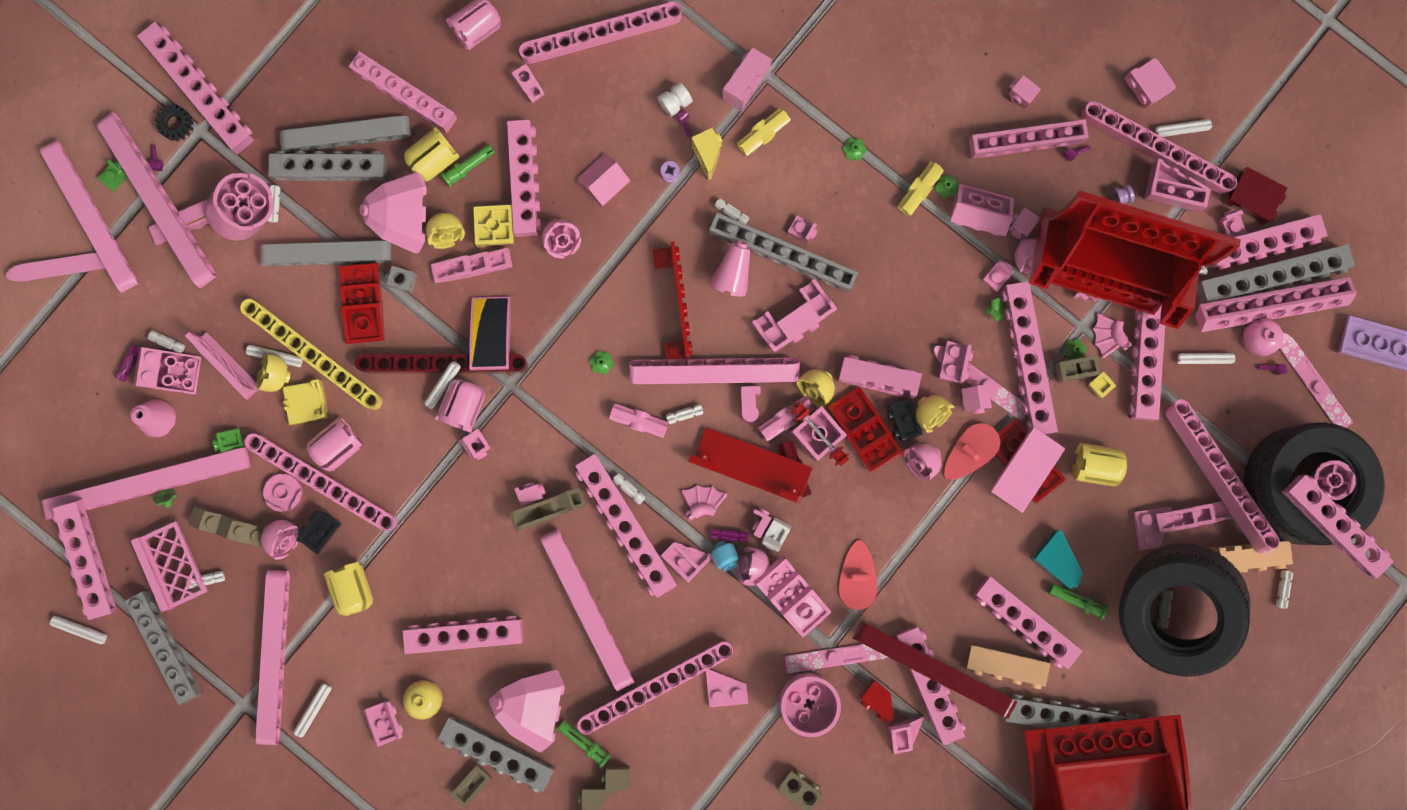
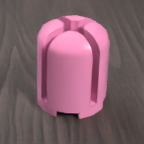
M473 0L446 19L449 28L454 27L453 31L458 37L457 40L468 50L474 48L501 27L500 16L488 0Z
M462 379L452 380L448 385L435 419L471 433L485 399L484 390L480 386Z
M338 417L308 442L307 450L312 460L322 470L330 472L334 471L364 446V443L359 437L356 439V434L351 430L347 422Z

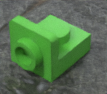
M108 159L106 162L109 166L97 179L111 191L115 192L128 176L117 160L114 163Z
M239 429L216 433L213 437L214 440H211L213 450L217 451V454L244 447Z

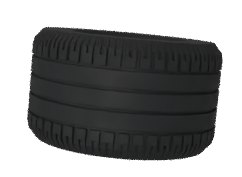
M1308 423L1280 429L1267 436L1254 449L1245 467L1244 487L1280 540L1289 541L1291 544L1334 545L1282 493L1292 482L1294 470L1299 462L1306 456L1316 452L1323 454L1329 461L1346 463L1355 474L1356 485L1353 492L1343 499L1337 500L1336 504L1341 505L1346 510L1345 514L1350 519H1355L1361 525L1360 529L1362 531H1365L1374 521L1373 519L1378 515L1383 503L1382 500L1384 499V473L1375 451L1354 431L1333 423ZM1339 520L1336 522V528L1338 530H1340L1341 528V522Z
M1188 543L1170 544L1160 547L1145 555L1134 566L1127 578L1119 603V621L1122 633L1133 652L1142 661L1148 663L1149 666L1156 668V670L1181 677H1195L1212 673L1228 664L1239 653L1246 641L1250 626L1251 607L1248 587L1238 569L1226 557L1221 556L1220 553L1214 552L1210 548ZM1186 585L1197 588L1211 599L1216 608V628L1210 634L1197 639L1173 637L1162 631L1151 619L1150 608L1152 602L1160 592L1172 586Z

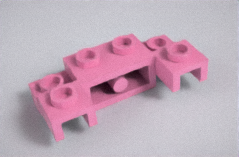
M815 279L798 291L806 303L781 319L777 324L768 311L752 322L754 328L773 353H776L792 341L794 343L799 342L804 338L803 334L808 330L810 333L820 327L819 323L837 310L834 303Z

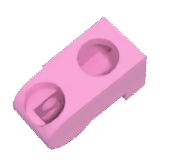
M527 64L512 72L513 78L532 103L545 95Z
M760 386L741 387L742 418L748 423L756 421L759 415V411L756 408L755 395L761 394Z

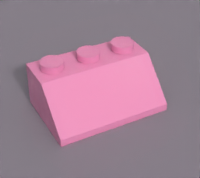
M959 183L950 222L972 227L978 231L990 232L996 236L1006 237L1013 219L1014 198Z

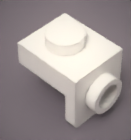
M775 517L762 540V544L769 550L779 552L792 526Z

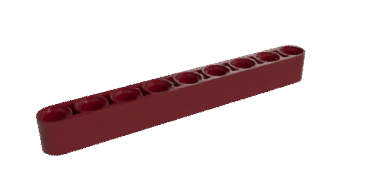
M363 354L355 359V367L367 374H443L450 363L453 361L457 363L460 359H464L466 364L462 369H459L457 374H514L525 372L528 368V362L522 355L509 354L508 370L471 371L470 354ZM365 359H368L369 366L363 369L361 364ZM384 359H387L389 364L387 368L382 369L380 364ZM403 359H407V367L401 369L400 362ZM422 359H426L427 366L420 369L419 362ZM441 359H445L446 366L439 369L438 362ZM517 359H522L523 366L516 369L514 362Z
M863 621L860 622L852 638L1007 719L1010 718L1018 702Z

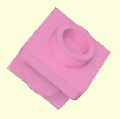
M1235 209L1224 213L1223 218L1219 219L1224 235L1238 237L1247 233L1240 216L1244 214L1242 210L1238 212Z
M796 216L787 233L807 244L810 239L813 241L817 235V224H812Z
M999 260L982 281L998 292L1014 273L1012 266L1006 261L1002 262Z
M759 508L758 510L754 509L753 513L760 516L762 520L759 521L757 519L752 530L755 531L754 536L761 538L771 517L768 516L769 512Z

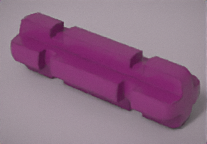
M130 346L129 354H126L119 367L120 371H117L115 375L116 379L123 382L127 380L128 372H131L137 360L136 356H138L139 347Z
M712 528L710 537L712 539L721 538V540L747 542L748 532L740 531L739 533L734 530Z

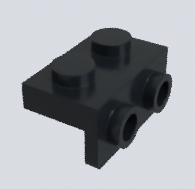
M911 398L888 405L889 409L886 411L889 420L894 422L895 428H893V433L896 439L899 438L900 442L923 435L921 427L916 420V412Z
M323 509L316 510L310 516L309 520L311 521L309 524L303 526L297 533L296 541L303 543L315 554L321 552L342 525L340 521Z

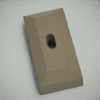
M477 764L450 795L465 808L492 777ZM472 782H474L475 785L472 788H469V785Z

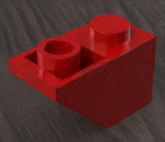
M873 679L859 696L863 700L860 704L869 711L874 709L877 712L876 717L883 723L888 721L892 724L894 718L891 693Z

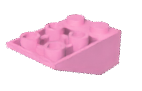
M141 347L138 349L133 386L196 395L201 357Z

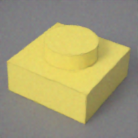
M1104 371L1088 384L1100 399L1116 387Z

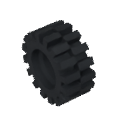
M172 104V107L166 105V109L162 107L160 109L162 113L157 112L156 115L159 118H155V122H157L155 126L164 137L171 141H180V138L182 140L186 139L185 135L190 136L189 130L193 131L191 125H194V121L191 120L193 119L192 116L184 108ZM177 116L181 119V124L177 129L172 130L168 127V121L170 118Z

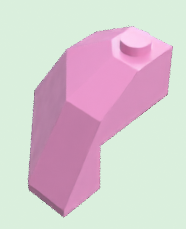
M416 172L384 183L368 194L363 204L360 205V214L363 216L365 224L381 239L413 253H419L425 242L422 222H426V207L422 206L423 197L426 195V184L422 174Z
M553 670L520 679L500 689L488 701L495 718L510 735L536 751L543 752L555 740L556 734L553 731L555 722L559 720L561 706H559L560 695L564 694L565 685L559 671Z

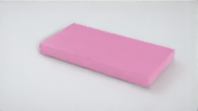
M1032 427L990 492L1023 513L1065 448L1035 427Z

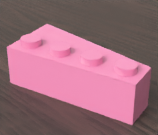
M848 355V357L843 358L838 381L913 399L917 396L922 373L909 369H899L888 364L880 365L873 360L862 361L857 356Z

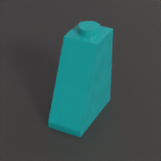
M1055 529L1031 559L1066 589H1075L1082 581L1080 578L1083 576V572L1063 532L1060 529Z

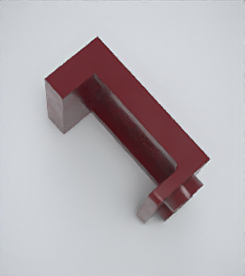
M1245 167L1236 178L1237 185L1229 192L1224 204L1229 207L1236 205L1261 218V223L1263 224L1273 221L1278 214L1277 208L1279 204L1281 205L1286 199L1287 195L1285 192L1287 187L1249 167Z

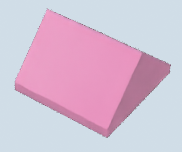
M605 153L577 178L602 206L630 182V179L617 162Z

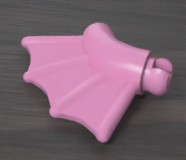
M1097 313V324L1092 330L1096 334L1094 345L1100 349L1101 357L1105 358L1120 346L1123 350H1127L1132 343L1128 341L1129 338L1123 332L1124 322L1114 321L1101 313Z
M695 485L692 489L681 490L690 509L685 512L688 520H693L703 515L714 517L718 506L727 496V493L717 491L714 486L703 488Z

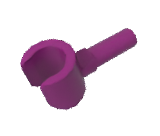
M682 110L678 113L677 120L684 127L687 137H690L692 134L686 123V120L690 117L685 110Z
M151 145L152 160H150L149 165L154 171H163V161L157 160L156 145Z
M1087 145L1076 152L1071 147L1063 156L1068 161H1072L1081 153L1090 150V146Z
M1285 364L1258 365V370H1275L1276 375L1287 373Z

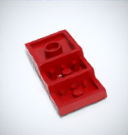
M378 262L339 266L342 300L341 312L346 344L384 341L383 303Z
M860 386L828 406L832 416L847 435L846 438L870 474L903 454V451L892 437V433L882 421L880 414Z
M1014 419L998 432L1000 448L996 456L1004 467H1006L1028 434V431L1017 419ZM1055 466L1032 498L1036 505L1066 481V478Z

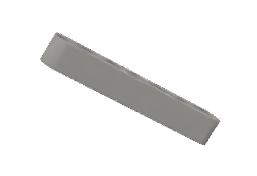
M395 116L283 130L279 132L281 151L294 153L295 151H311L406 139L411 137L408 116Z
M388 241L260 245V265L391 262V243Z

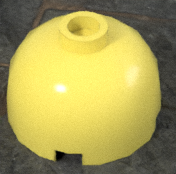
M437 213L426 224L425 231L428 244L430 246L431 244L434 245V248L437 249L452 247L455 245L454 241L458 239L461 241L465 236L463 225L454 214Z
M265 353L260 363L262 368L258 370L256 388L266 392L278 391L283 387L284 383L289 382L290 372L287 371L288 367L284 359L274 354Z
M818 369L808 370L796 383L801 394L804 397L806 395L811 397L813 400L810 402L818 407H824L828 404L835 392L833 378L827 371Z
M940 395L923 397L917 404L916 420L927 433L934 431L932 427L937 424L939 428L952 414L950 408H954V405Z
M426 680L412 683L406 689L403 696L405 711L415 719L424 720L431 718L439 712L443 702L442 692L437 684Z

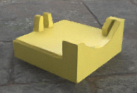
M512 205L474 207L475 245L478 248L487 245L514 244Z
M317 379L308 383L283 387L285 398L283 403L286 406L284 409L287 411L289 425L329 418L323 381Z

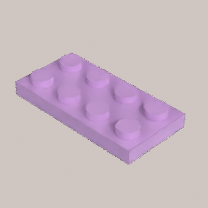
M1347 316L1338 353L1407 372V331L1354 316Z

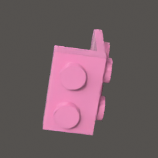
M1152 59L1142 67L1135 68L1124 78L1145 109L1176 88V85L1158 59Z

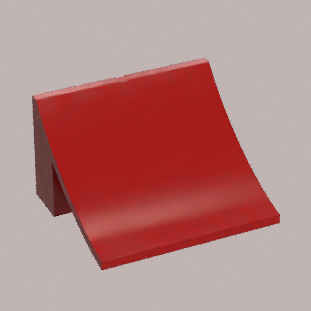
M1079 190L1074 198L1061 210L1056 211L1046 207L1042 210L1028 284L1048 289L1050 284H1054L1155 315L1161 307L1159 324L1179 329L1195 309L1198 276L1201 266H1210L1227 258L1240 247L1241 239Z
M1180 714L1024 731L1033 810H1192L1189 768Z

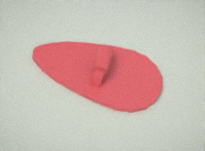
M982 423L969 427L959 438L947 459L944 471L945 478L955 480L965 477L989 462L1000 448V438L996 430L990 425Z
M857 540L850 547L839 581L841 600L846 606L856 610L865 609L870 606L877 595V578L872 556L865 543L861 540Z

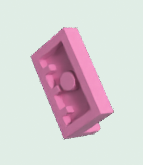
M950 341L946 342L939 379L959 384L968 379L970 369L967 368L968 361L972 360L974 350H971V344L963 345Z

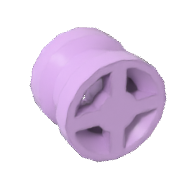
M667 161L661 166L662 179L667 183H673L678 180L680 169L677 163Z
M1129 184L1124 185L1121 189L1115 188L1112 191L1113 199L1116 202L1124 204L1127 202L1133 203L1135 200L1133 189Z

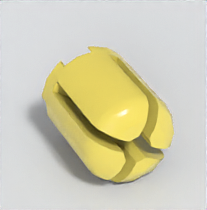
M436 127L408 148L404 154L406 164L414 173L422 174L424 181H431L460 157Z
M1079 443L1075 452L1078 456L1076 465H1073V478L1081 482L1111 487L1118 486L1123 481L1127 471V459L1121 449Z
M361 562L345 565L342 568L336 569L335 572L331 570L324 573L331 599L338 615L349 616L368 609L373 604V597Z

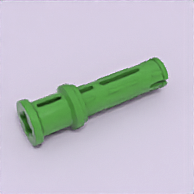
M487 144L462 163H455L454 167L446 173L442 172L441 176L451 188L456 181L461 178L464 179L467 176L466 173L495 154V152Z
M1055 583L1050 587L1049 595L1081 608L1083 613H1090L1098 617L1100 621L1105 618L1108 612L1109 605H1102L1094 601L1092 597H1082Z
M566 720L557 729L585 751L586 757H591L599 764L600 768L604 766L612 755L600 748L599 743L591 742L567 723ZM569 731L572 732L575 736H577V737H578L580 740H582L583 742L579 741L576 737H574L571 733H569Z

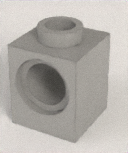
M392 266L391 270L387 271L385 280L389 287L412 293L417 274ZM399 275H404V281L399 284L396 283V278Z

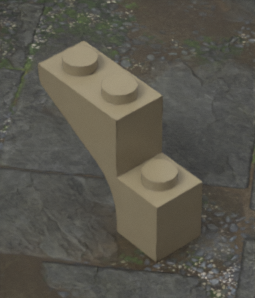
M577 488L510 512L509 515L515 531H519L570 513L586 505L580 489Z
M194 506L188 525L196 529L215 533L229 540L258 547L261 546L264 527L197 506Z
M606 767V772H602V784H606V786H583L582 792L578 793V804H582V810H600L610 794L619 790H629L630 767Z

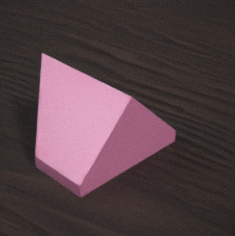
M925 716L887 724L894 754L913 750L914 741Z

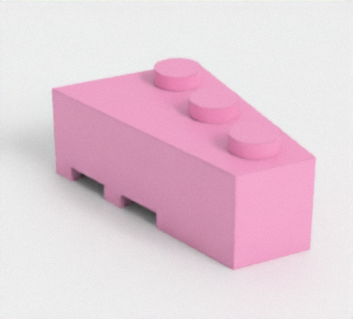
M755 48L744 54L741 65L736 67L731 79L722 89L723 100L740 111L744 109L772 63L771 58Z
M1158 158L1152 163L1144 199L1201 212L1207 208L1211 189L1195 179L1185 176L1177 168H1172L1164 163L1162 159Z

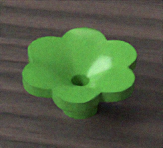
M850 138L847 144L843 146V152L846 153L848 160L855 159L859 161L867 151L861 139L855 140Z
M946 175L937 180L935 191L940 193L942 198L953 197L957 193L956 189L959 183L953 179V176Z
M992 299L991 306L986 308L987 314H991L995 321L1003 319L1004 305L1001 303V299Z
M1080 339L1068 340L1065 343L1066 347L1063 349V354L1068 357V360L1085 357L1087 347L1082 344Z
M598 351L595 353V357L590 359L594 373L605 375L614 366L609 353Z
M172 488L162 490L152 500L157 506L164 504L168 508L172 506V500L177 496V493Z

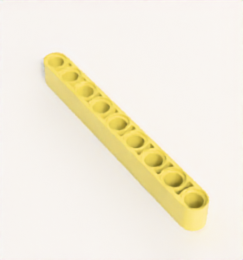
M246 299L241 303L240 309L245 316L364 407L371 410L381 407L382 397L263 305L252 299ZM254 304L255 310L249 313V306ZM266 316H270V322L264 325L263 319ZM282 327H284V328H285V333H284V335L279 336V335H278L279 329L282 328ZM299 338L300 345L294 348L293 342ZM311 350H315V357L313 359L308 358V353ZM329 361L331 364L330 368L324 371L323 364ZM341 373L346 375L343 382L338 381V376ZM359 384L361 390L359 393L354 394L353 387ZM370 396H375L376 402L370 406L368 399Z

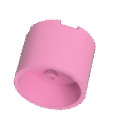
M233 173L224 177L218 183L206 204L207 220L213 230L226 239L236 241L249 239L258 233L273 212V198L269 186L261 178L253 174ZM241 202L245 204L242 207L239 206V203Z
M805 672L791 677L783 686L779 696V708L784 721L792 731L801 736L818 737L824 735L836 725L841 712L839 695L830 682L818 674ZM808 698L810 701H814L811 703L812 707L810 708L807 705L804 706Z

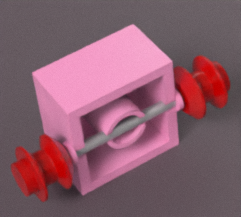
M798 400L790 407L792 411L789 414L795 413L797 416L795 420L803 419V422L791 431L792 435L815 461H818L830 451L829 460L834 459L836 461L834 466L839 464L841 467L849 460L847 456L850 453L845 454L843 452L844 446L836 448V445L847 436L822 406L809 416L810 407L805 408L803 406L805 401L800 403Z

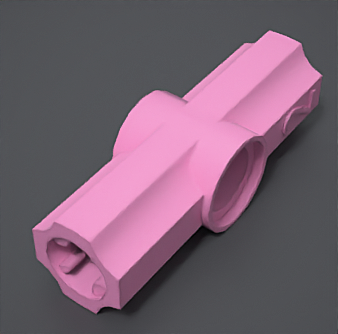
M806 396L799 399L800 403L805 401L803 406L805 408L810 407V412L815 410ZM785 407L776 413L772 419L758 427L766 441L771 440L783 430L786 431L799 422L795 420L797 417L795 413L789 414L792 411L790 407Z
M614 404L609 417L612 421L625 424L631 429L643 433L647 432L664 438L669 422L652 417L646 412L637 409L632 410L618 404Z

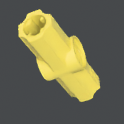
M779 108L766 120L763 119L758 122L751 132L737 143V146L744 155L749 156L762 144L765 145L772 140L776 133L788 124L791 119L782 108Z
M931 161L920 177L916 178L908 189L909 192L897 207L903 214L910 217L921 201L925 200L933 189L932 186L943 174L944 170L941 166Z

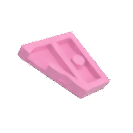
M1172 507L1133 512L1139 550L1161 547L1165 533H1159L1156 514L1172 511Z
M676 542L660 556L686 583H689L712 559L710 553L707 554Z
M710 669L706 670L709 707L748 704L746 683Z

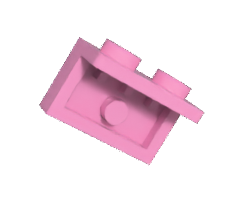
M385 701L363 710L376 747L402 738L401 733H403L400 722L396 720L395 715L397 712L393 703Z

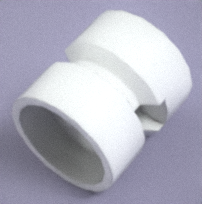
M677 82L670 87V92H663L657 97L661 106L670 117L677 114L680 107L685 108L693 102L689 92L681 82Z

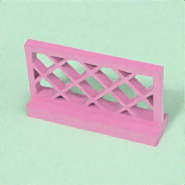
M191 332L185 335L204 358L245 399L248 400L258 390L256 388V380L208 332L202 337Z
M178 521L145 536L131 540L161 612L169 611L208 592ZM173 527L177 533L174 541L166 538L168 530ZM154 536L160 538L157 549L150 546L149 538ZM164 540L173 543L170 553L161 551ZM177 545L184 549L182 558L173 555ZM159 553L168 556L165 566L159 565L157 562ZM172 558L181 561L177 571L168 568ZM184 563L189 564L192 568L190 576L181 573ZM167 571L176 574L172 584L165 581L164 577ZM179 576L188 579L185 589L176 586ZM191 580L199 584L200 591L196 593L188 591ZM174 589L183 592L181 599L174 602L172 597Z

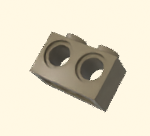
M1097 355L1063 361L1054 365L1058 383L1094 377L1101 374Z
M790 768L776 786L777 791L802 810H812L823 796L819 791L821 787L813 781L807 782L804 779L805 775L798 769L793 771ZM790 779L798 781V785L795 788L787 786ZM806 791L813 792V798L805 800L803 794Z

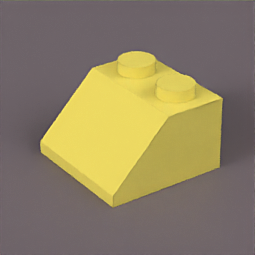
M713 128L692 137V149L708 180L712 179L722 147L721 136L718 132H714Z

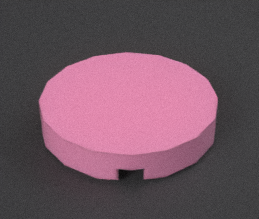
M285 473L270 477L263 488L265 503L272 510L279 512L290 511L296 508L303 495L299 480Z

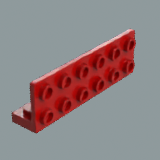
M674 241L670 242L671 247L652 250L655 269L674 267L683 341L664 343L666 359H690L689 355L693 354L692 342L687 341V336H690L689 322H685L684 318L688 317L687 304L682 303V298H685L684 284H680L679 281L683 279L681 265H677V261H680L679 246H675Z
M705 428L695 456L691 455L688 461L800 504L813 469L811 466L709 428Z

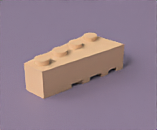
M1280 541L1277 548L1266 554L1257 553L1251 544L1209 547L1214 552L1216 551L1221 556L1226 557L1240 573L1248 572V569L1255 568V571L1267 570V567L1274 566V569H1285L1286 565L1293 564L1289 541Z
M972 645L967 669H971L972 674L982 676L983 672L991 674L990 678L1002 680V677L1010 678L1011 683L1021 685L1023 681L1030 683L1029 687L1041 689L1042 686L1046 687L1051 662H1043L1030 657H1021L1012 653Z

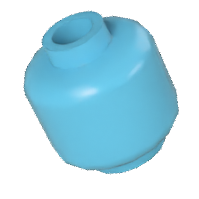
M725 541L714 545L715 549L711 552V557L715 566L720 570L723 569V571L735 568L739 561V555L732 543H725Z

